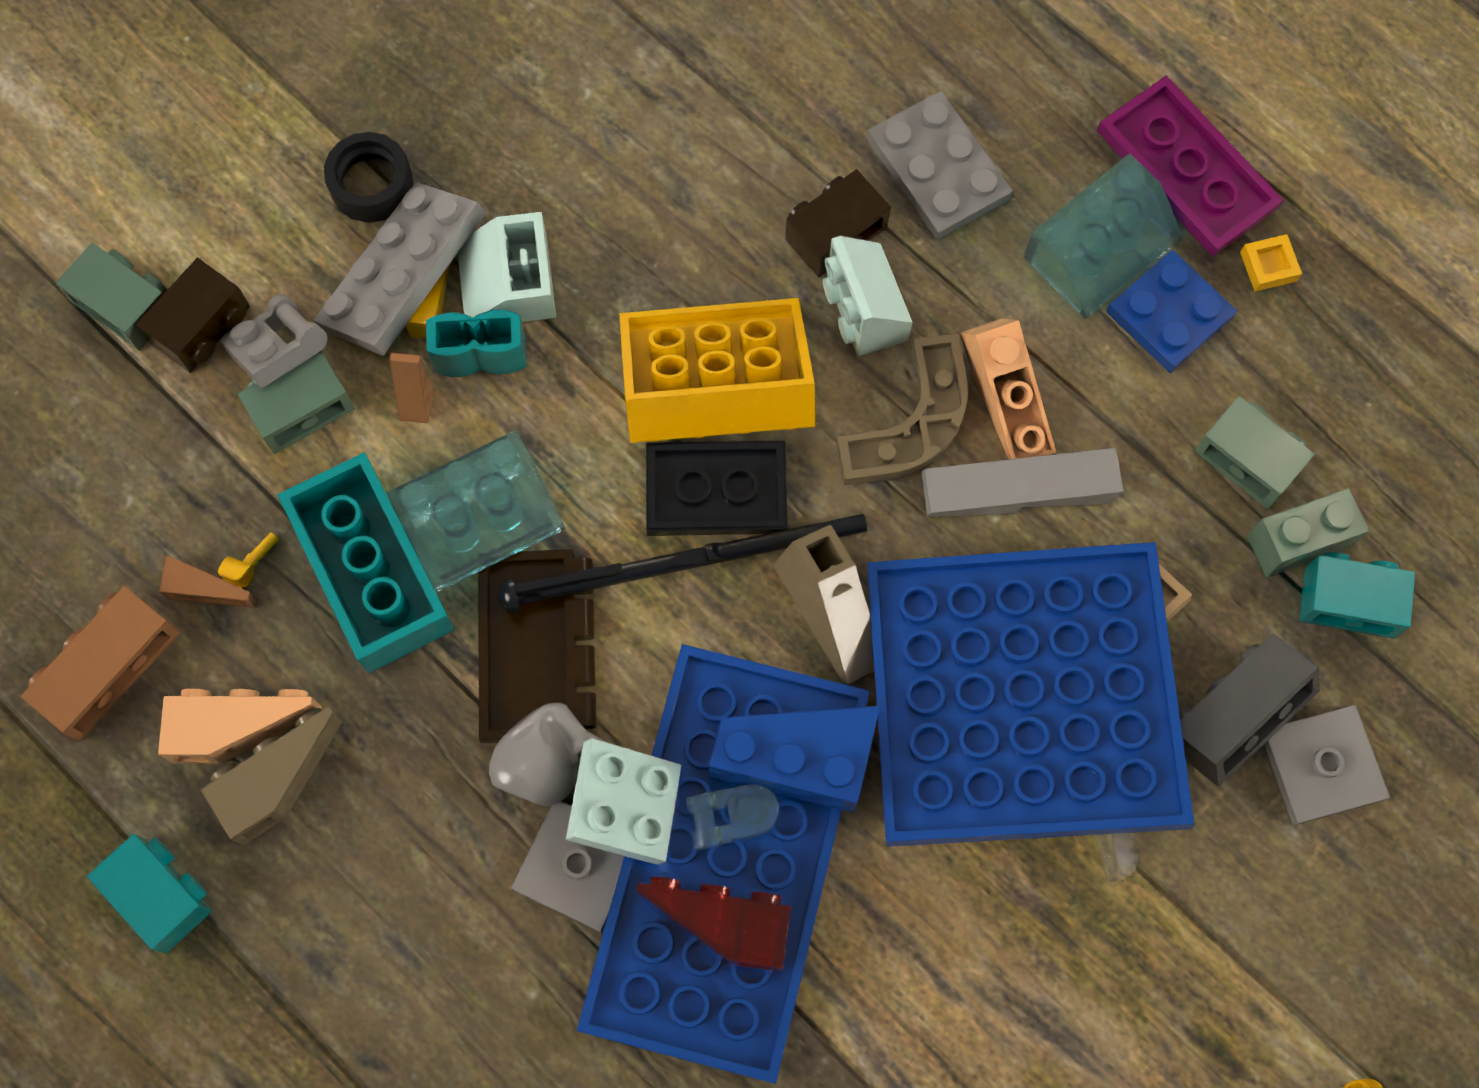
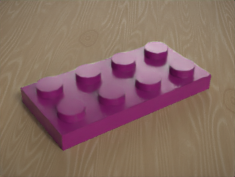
M1167 75L1100 121L1097 132L1212 257L1277 211L1284 202L1282 197Z

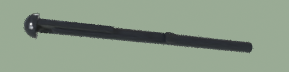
M859 514L725 543L706 544L705 547L624 564L616 563L516 585L513 578H509L499 588L498 601L505 611L511 614H520L519 605L787 549L793 541L830 524L839 538L867 532V523L865 516Z

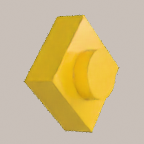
M1287 234L1245 244L1240 251L1254 292L1297 282L1302 275Z

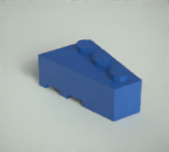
M880 706L722 717L709 763V777L854 813L860 796Z

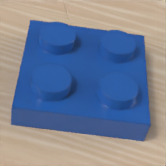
M1172 249L1112 301L1106 312L1171 374L1235 316L1237 310Z

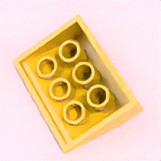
M799 298L619 313L625 402L630 443L815 427V382Z

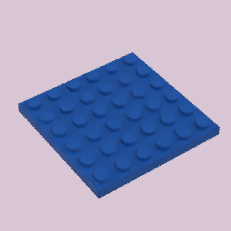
M1156 542L867 562L877 706H880L878 731L886 847L1187 830L1193 828L1194 816Z

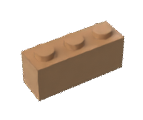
M123 586L117 593L110 594L100 603L97 615L84 629L75 631L67 638L63 644V651L49 666H44L34 673L28 682V688L20 697L59 731L80 742L180 632L127 587Z

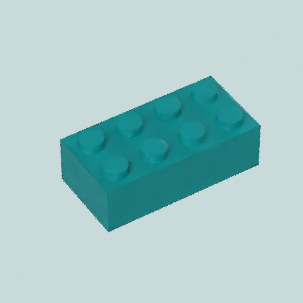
M365 452L277 494L357 661L368 674L455 631Z

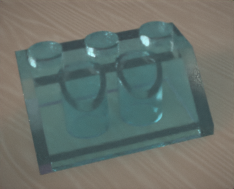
M1129 153L1033 231L1023 257L1086 319L1176 244L1183 235L1162 184Z
M516 430L387 492L436 592L565 529L536 465Z

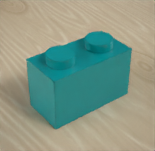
M1338 552L1318 555L1304 569L1299 622L1394 639L1411 627L1415 572L1399 569L1396 563L1389 561H1372L1369 564L1351 561L1349 555Z
M133 833L86 877L151 950L167 954L212 912V909L203 901L208 892L190 873L187 872L181 876L170 863L176 857L157 837L149 841Z

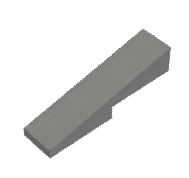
M1116 448L926 468L921 472L927 517L1016 514L1022 507L1110 504L1124 492Z

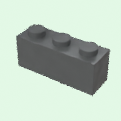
M1273 633L1261 645L1255 644L1251 646L1242 656L1239 665L1227 677L1225 675L1218 677L1208 688L1206 696L1194 708L1187 707L1180 712L1186 761L1220 787L1320 691L1319 666Z

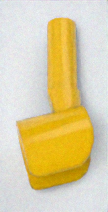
M270 532L250 554H247L243 561L227 556L218 569V575L223 577L222 580L242 589L247 588L253 579L254 567L279 541L278 537Z

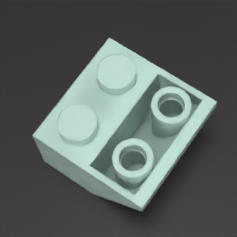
M542 212L495 217L474 231L458 252L464 314L474 317L486 311L508 310L519 314L522 322L556 318L548 242Z
M844 236L832 238L830 256L825 258L827 277L823 278L822 282L828 302L831 305L836 303L840 311L841 317L838 318V326L845 344L852 343L857 357L907 342L913 322L881 243Z

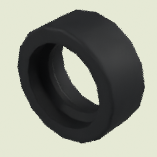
M370 131L355 133L342 139L328 153L324 165L325 184L336 206L345 215L358 221L369 223L388 219L402 201L404 195L413 186L412 170L406 154L399 143L380 133ZM377 158L386 160L393 166L395 171L394 180L385 190L376 195L357 196L348 193L344 187L343 179L346 172L354 164L362 160Z

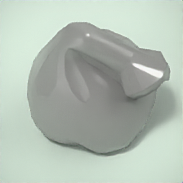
M548 703L519 721L495 746L489 763V776L492 785L533 803L551 807L565 799L573 791L577 781L578 765H580L583 743L591 738L603 742L606 741L586 731L565 704Z

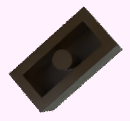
M856 169L844 178L838 176L831 180L823 189L822 194L810 203L803 201L795 206L786 220L785 240L812 271L820 277L827 272L825 258L830 256L831 239L844 236L870 241L888 227L891 206Z
M197 257L136 323V326L151 345L191 373L198 364L206 362L212 356L220 339L229 330H232L243 321L250 305L237 285Z

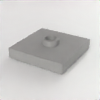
M1356 705L1286 723L1264 744L1293 826L1390 798Z
M560 801L551 806L511 890L596 931L602 932L607 921L624 856L566 840L572 806Z

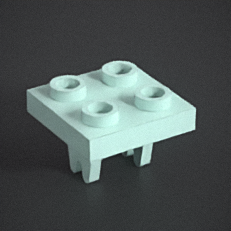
M593 738L585 741L582 748L566 840L656 865L666 862L681 764Z

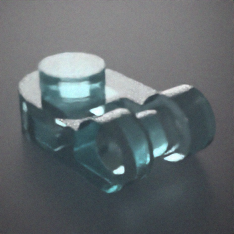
M749 784L699 794L685 799L687 813L694 817L696 832L692 833V838L696 850L764 835L775 826L779 814V804L775 795L768 788L759 784ZM727 807L730 824L716 827L713 811Z

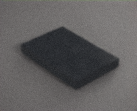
M785 441L646 443L647 536L768 534L788 529Z

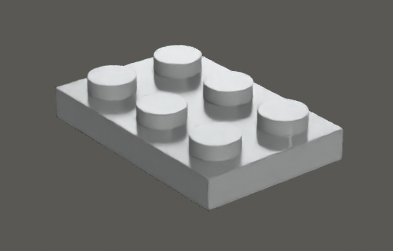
M942 91L867 130V141L936 240L1001 206L1012 198L1013 190Z

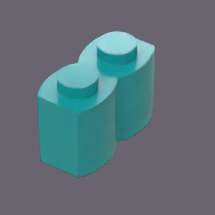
M491 310L474 317L462 313H443L426 320L427 353L435 372L440 375L463 377L474 374L479 370L493 374H509L527 367L526 337L520 315L515 312Z

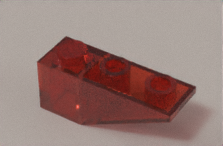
M655 876L651 877L650 885L638 883L637 893L639 897L730 965L775 972L782 971L791 906L781 904L782 896L765 892H751L750 900L730 897V888L711 884H701L700 892L680 889L681 881Z

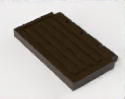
M573 549L478 553L479 741L481 744L498 743L519 721L548 703L565 704L584 729H594L597 727L596 693L577 692V687L596 685L595 647L591 645H576V641L594 639V601L591 599H575V595L592 594L593 590L519 605L520 614H511L505 611L498 601L499 588L509 578H513L516 585L593 568L592 559L574 558Z

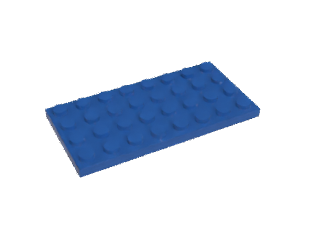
M684 644L681 645L651 755L681 764L666 862L656 865L624 856L577 1032L776 1084L841 810L709 777V763L722 717L866 707L870 691Z

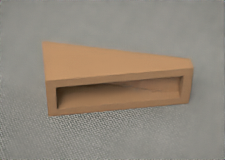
M391 352L389 361L400 421L428 423L434 388L421 356Z
M166 555L159 592L168 600L256 608L257 599L249 591Z

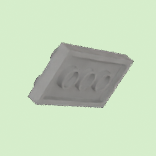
M415 182L385 224L379 229L377 235L360 258L353 264L351 270L335 292L326 301L313 322L318 324L328 334L384 356L483 219L486 212L476 201Z

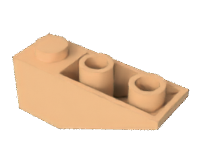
M1001 318L960 332L973 379L1008 459L1045 456L1057 453L1019 320Z
M203 689L181 690V696H164L158 755L171 763L221 764L256 747L269 737L280 735L297 727L295 722L302 715L315 708H321L322 710V706L313 697H308L307 691L298 689L279 690L278 696H260L259 691L251 689L230 690L229 696H211L210 691Z

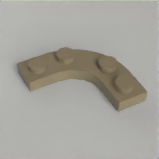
M959 333L913 339L912 350L919 383V402L914 413L905 421L884 430L837 436L836 444L843 486L889 480L912 474L932 463L949 447L961 426L968 399L967 374Z

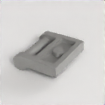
M278 294L269 300L267 311L252 320L237 324L230 334L220 339V342L230 357L262 389L325 348L328 337L318 324L308 322L298 312L297 305L288 296ZM285 326L296 335V339L288 344L275 333Z

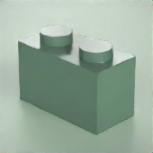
M91 243L59 278L56 284L71 303L140 351L148 340L138 329L136 323L167 291V288L149 273L141 277L133 272V264L115 249H111L107 253L94 243Z
M322 351L262 389L252 380L246 389L237 393L273 454L355 410L347 392Z
M1240 396L1208 431L1194 450V452L1267 509L1315 455L1306 447L1305 442L1298 435L1290 431H1284L1269 419L1268 414L1262 407L1255 403L1247 402Z
M1348 488L1263 518L1250 531L1247 538L1265 577L1268 578L1310 563L1318 555L1349 549L1369 532V529Z

